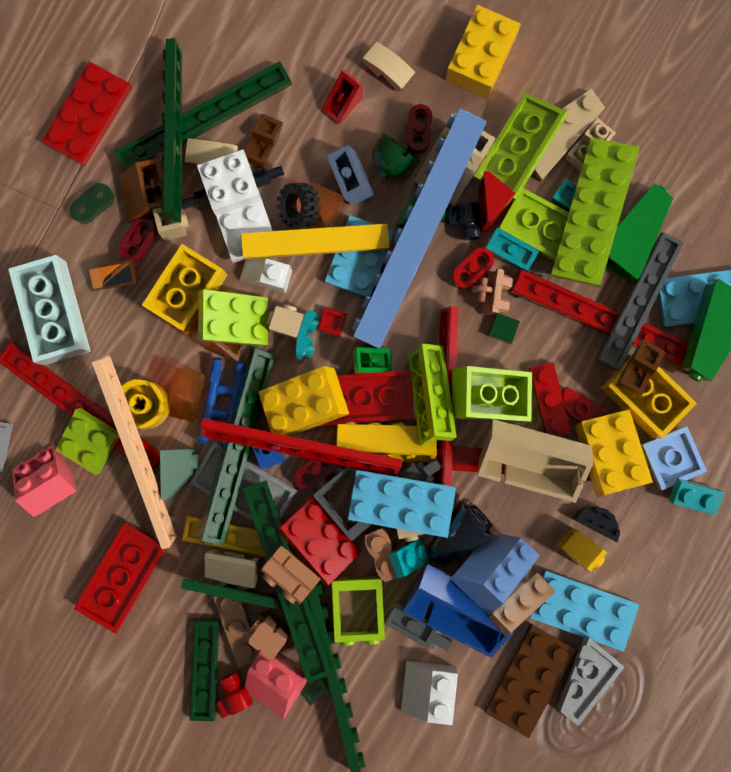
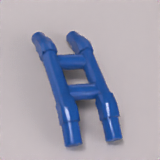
M213 357L202 419L227 420L226 423L230 424L246 363L237 361L233 387L219 385L222 358ZM217 394L231 397L229 411L215 409ZM200 426L197 441L201 444H206L208 438L202 437Z

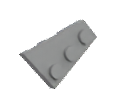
M587 635L583 638L557 705L558 710L578 726L624 669L621 663Z

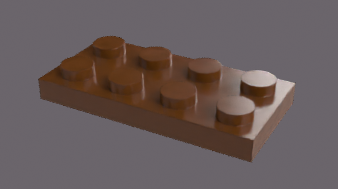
M531 623L484 709L485 713L530 738L576 649Z

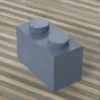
M349 145L327 155L346 201L355 205L374 195L359 157Z

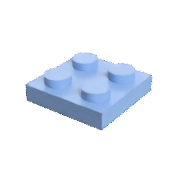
M687 426L669 432L663 439H652L641 444L645 459L659 490L674 486L677 478L688 480L707 472Z

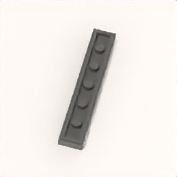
M665 232L659 234L641 276L635 281L595 361L616 372L620 371L684 242Z

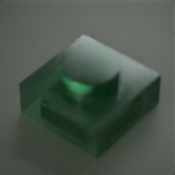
M324 678L310 683L306 682L300 693L309 706H311L330 691V686Z

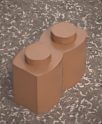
M382 526L366 532L365 544L370 555L375 558V568L379 577L384 582L396 578L388 555L393 550L387 531Z

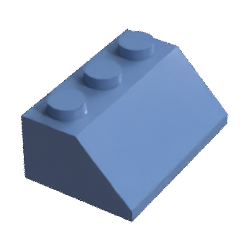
M498 533V536L493 540L476 548L450 579L487 615H490L506 601L540 555L522 538Z

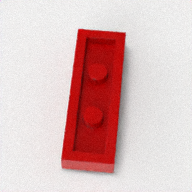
M554 362L529 368V372H532V385L544 432L554 436L572 433Z

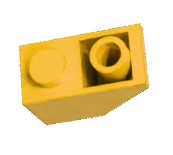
M573 527L556 545L577 565L590 572L593 569H598L605 561L604 556L607 554L603 548Z

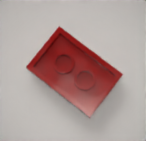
M314 496L305 502L277 529L308 567L321 578L320 581L325 586L330 585L362 552L346 536Z

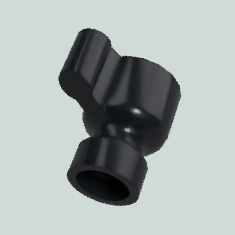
M478 202L463 203L453 208H446V224L462 225V240L469 241L481 238L480 228L477 227V224L481 221L480 204Z

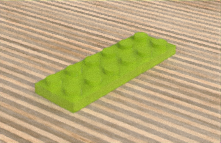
M596 138L590 139L552 270V277L600 288L640 146Z

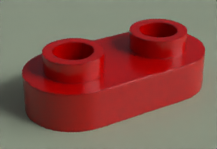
M484 247L475 249L454 270L452 275L454 285L464 290L471 288L493 266V253ZM483 258L485 260V264L479 265L477 263V259ZM466 274L468 281H462L460 275Z

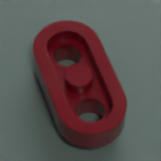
M424 104L413 106L408 116L406 144L411 152L417 154L423 153L428 149L431 139L432 111ZM419 116L423 117L424 121L418 122L416 118ZM419 139L422 141V144L416 145L414 140Z
M140 217L133 221L119 245V254L122 259L133 260L134 263H138L143 259L157 234V228L150 219ZM148 228V233L142 235V230ZM136 248V254L130 255L131 249Z
M309 459L296 471L295 483L303 490H311L330 475L337 465L330 463L329 466H323L321 461ZM305 473L311 474L312 480L310 482L303 480Z

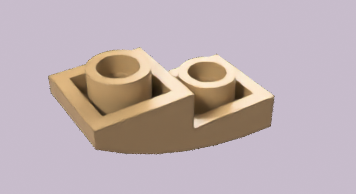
M375 42L361 59L377 77L382 74L397 91H400L415 73L399 56L378 42Z
M597 118L564 159L581 172L590 139L596 138L610 141L616 132Z
M188 138L184 162L200 165L237 152L238 146Z

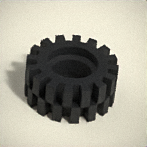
M289 183L284 185V189L279 191L282 196H277V201H280V205H276L277 209L281 211L278 213V216L283 217L281 221L287 223L286 226L292 228L309 227L311 224H314L316 222L314 218H319L320 216L317 210H321V206L317 204V202H321L320 197H316L318 194L317 190H313L314 187L308 185V183ZM298 197H299L300 203H301L300 212H298V210H297V199H298Z

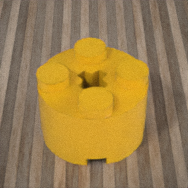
M131 380L121 386L137 429H153L161 425L170 414L169 396L160 385L147 380ZM141 400L146 401L144 409H140V406L142 405Z

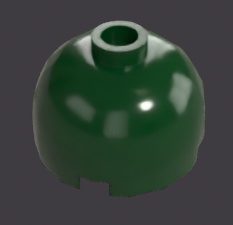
M383 132L373 147V160L379 167L376 171L386 179L390 176L397 179L405 178L420 163L418 157Z

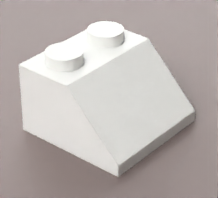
M406 660L401 712L425 722L453 725L458 678L456 667Z

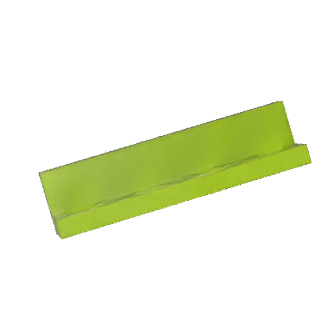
M422 343L408 355L419 444L420 446H428L435 440L452 441L457 436L443 346Z

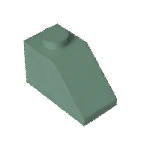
M195 449L160 450L161 500L171 499L195 474V469H198L199 457L198 454H195Z

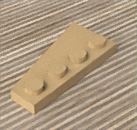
M592 89L563 108L568 115L533 171L540 182L605 109V106Z

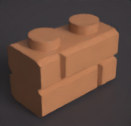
M280 546L261 569L265 573L262 578L272 587L278 584L284 590L282 595L292 604L295 601L301 604L321 579L283 546Z
M267 613L265 617L260 615L248 631L251 634L249 644L256 650L261 649V653L269 660L274 659L290 634L289 627L283 622L279 623V619L272 613Z

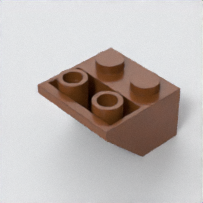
M160 158L137 162L119 175L129 223L140 217L153 218V209L161 207L160 202L164 199V192L161 187V177H164V169Z

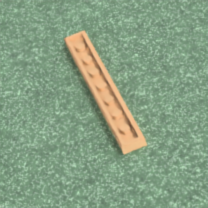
M109 355L102 356L93 361L92 365L161 549L169 548L177 537L165 503L161 500V492L111 357Z

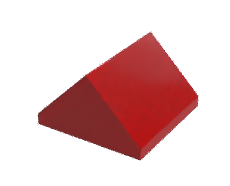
M490 171L483 172L478 184L481 232H486L508 208L516 194Z

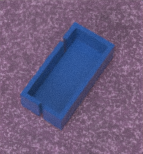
M427 564L410 589L402 613L422 623L429 603L432 601L434 604L426 624L427 626L492 658L501 648V645L503 646L513 635V632L506 637L488 618L490 615H487L450 579L452 576Z

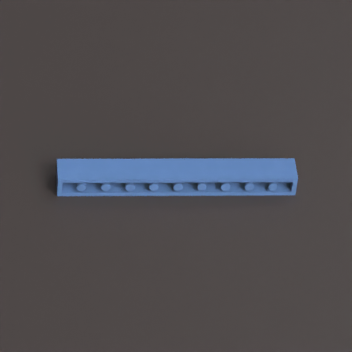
M461 108L457 115L452 113L446 126L450 131L446 138L441 136L435 149L439 152L436 161L431 159L426 168L425 174L429 176L425 184L419 183L414 194L418 199L414 207L409 205L405 213L404 219L407 220L404 229L398 228L393 239L397 244L393 252L388 250L383 260V264L386 265L383 274L377 273L372 284L376 289L372 296L367 295L362 305V308L366 309L362 318L357 316L352 327V330L356 331L354 337L379 349L381 348L487 123L486 120Z

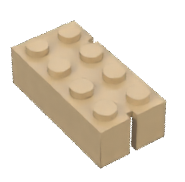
M493 419L479 457L478 476L500 482L502 464H505V484L576 503L583 488V481H586L593 466L591 445Z

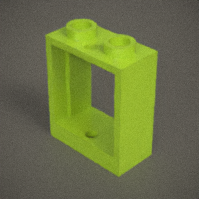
M379 575L335 578L332 581L335 642H340L342 646L355 645V641H365V644L374 645L379 644L380 640H385L382 579ZM376 589L378 631L341 632L339 591Z

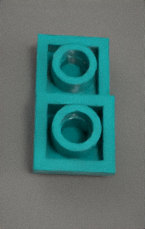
M310 309L307 310L303 318L296 343V358L302 363L304 359L309 360L315 350L313 339L307 335L309 333L313 334L319 324L317 313Z

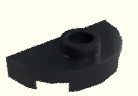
M597 506L585 507L579 510L572 518L618 543L620 537L616 517L607 509Z

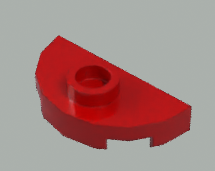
M567 386L564 387L562 392L567 414L573 420L582 422L602 417L609 411Z

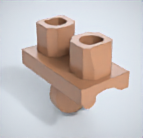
M502 269L487 272L486 278H481L480 285L473 286L472 288L473 293L479 294L478 302L482 303L481 314L483 315L509 311L510 302L508 299L501 298V292L511 289L513 278L504 275V270Z

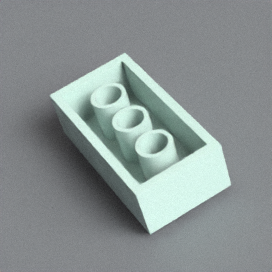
M54 255L9 268L33 363L48 365L91 352L66 261Z

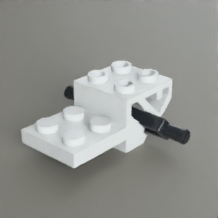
M240 150L197 165L205 189L194 192V196L181 200L183 210L196 205L198 208L211 204L233 263L243 260L241 233L273 231L258 187L270 184L271 179L284 176L281 165L270 170L263 168L252 172L244 150Z

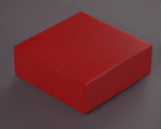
M324 307L317 331L341 337L347 313Z

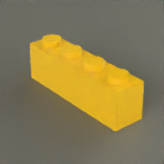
M354 422L338 424L337 446L402 459V462L419 463L421 461L423 463H430L436 459V440L428 446H420L417 425L406 426L402 423H395L393 425H381L380 423L357 425Z

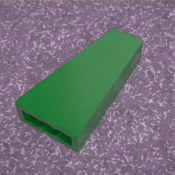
M656 183L643 194L618 224L607 261V266L629 284L641 276L674 199L669 195L666 188L658 186Z
M720 279L710 280L705 285L681 367L688 371V377L697 382L702 380L712 381L731 352V286Z

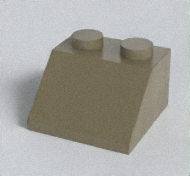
M214 547L205 553V580H210L211 584L217 586H226L227 583L236 585L235 588L238 590L250 591V588H255L258 583L262 556Z

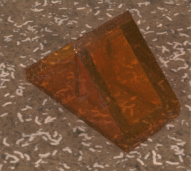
M316 183L309 184L314 187L313 190H317L318 194L316 197L321 199V202H317V204L321 206V210H318L324 228L335 227L346 204L344 197Z

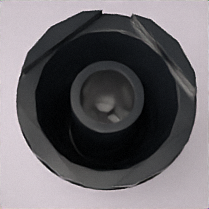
M464 497L452 512L448 538L436 536L429 545L431 550L429 555L437 564L441 562L446 565L498 536L497 530L492 533L490 528L493 524L475 504L472 507L467 504L468 498Z

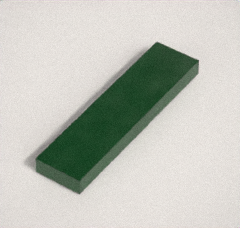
M184 578L181 581V589L281 609L280 599L276 597L217 586Z
M194 619L189 721L214 722L216 719L220 619Z

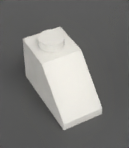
M267 258L246 259L240 281L286 294L292 269L288 264Z

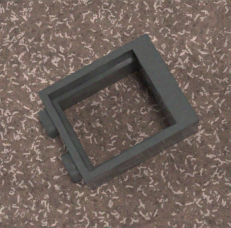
M339 466L333 471L336 476L328 482L325 478L315 487L317 492L313 496L352 541L371 524L357 521L350 527L324 497L323 494L349 472L354 477L356 476L357 469Z

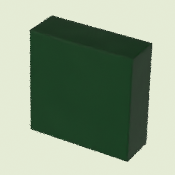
M497 313L488 336L512 344L520 321Z

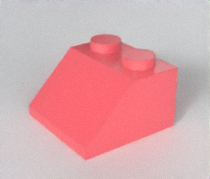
M260 650L248 670L245 688L250 695L279 717L285 719L307 680L303 669L280 652L277 653L274 659L269 660Z

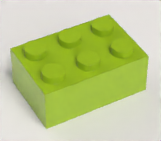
M473 366L452 369V409L454 419L490 422L495 419L506 423L531 422L532 372Z

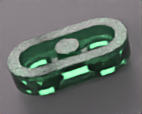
M98 183L93 185L71 204L70 215L80 224L92 222L113 204L115 199L114 192L106 184ZM99 192H103L101 198H97ZM85 207L84 212L79 213V208Z

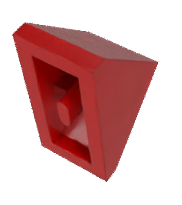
M343 69L321 110L340 124L363 99L362 84Z

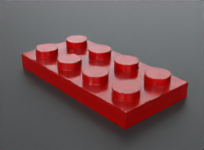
M89 61L41 141L50 148L86 166L132 89L131 84Z
M410 370L337 376L349 415L319 426L345 424L346 422L368 423L414 419Z
M124 522L75 605L74 610L111 632L118 633L167 548L161 549L158 539L129 522Z

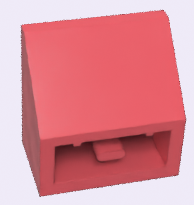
M54 444L40 450L35 456L19 463L12 469L15 501L33 517H36L76 492L74 476L62 455L56 451L57 447Z

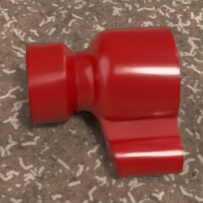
M237 672L219 680L222 690L226 691V696L216 703L221 718L237 714L253 704L248 690L240 686V678Z

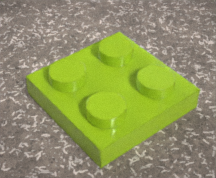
M78 408L74 411L56 451L94 475H98L101 473L116 444L119 434L111 426L85 410Z

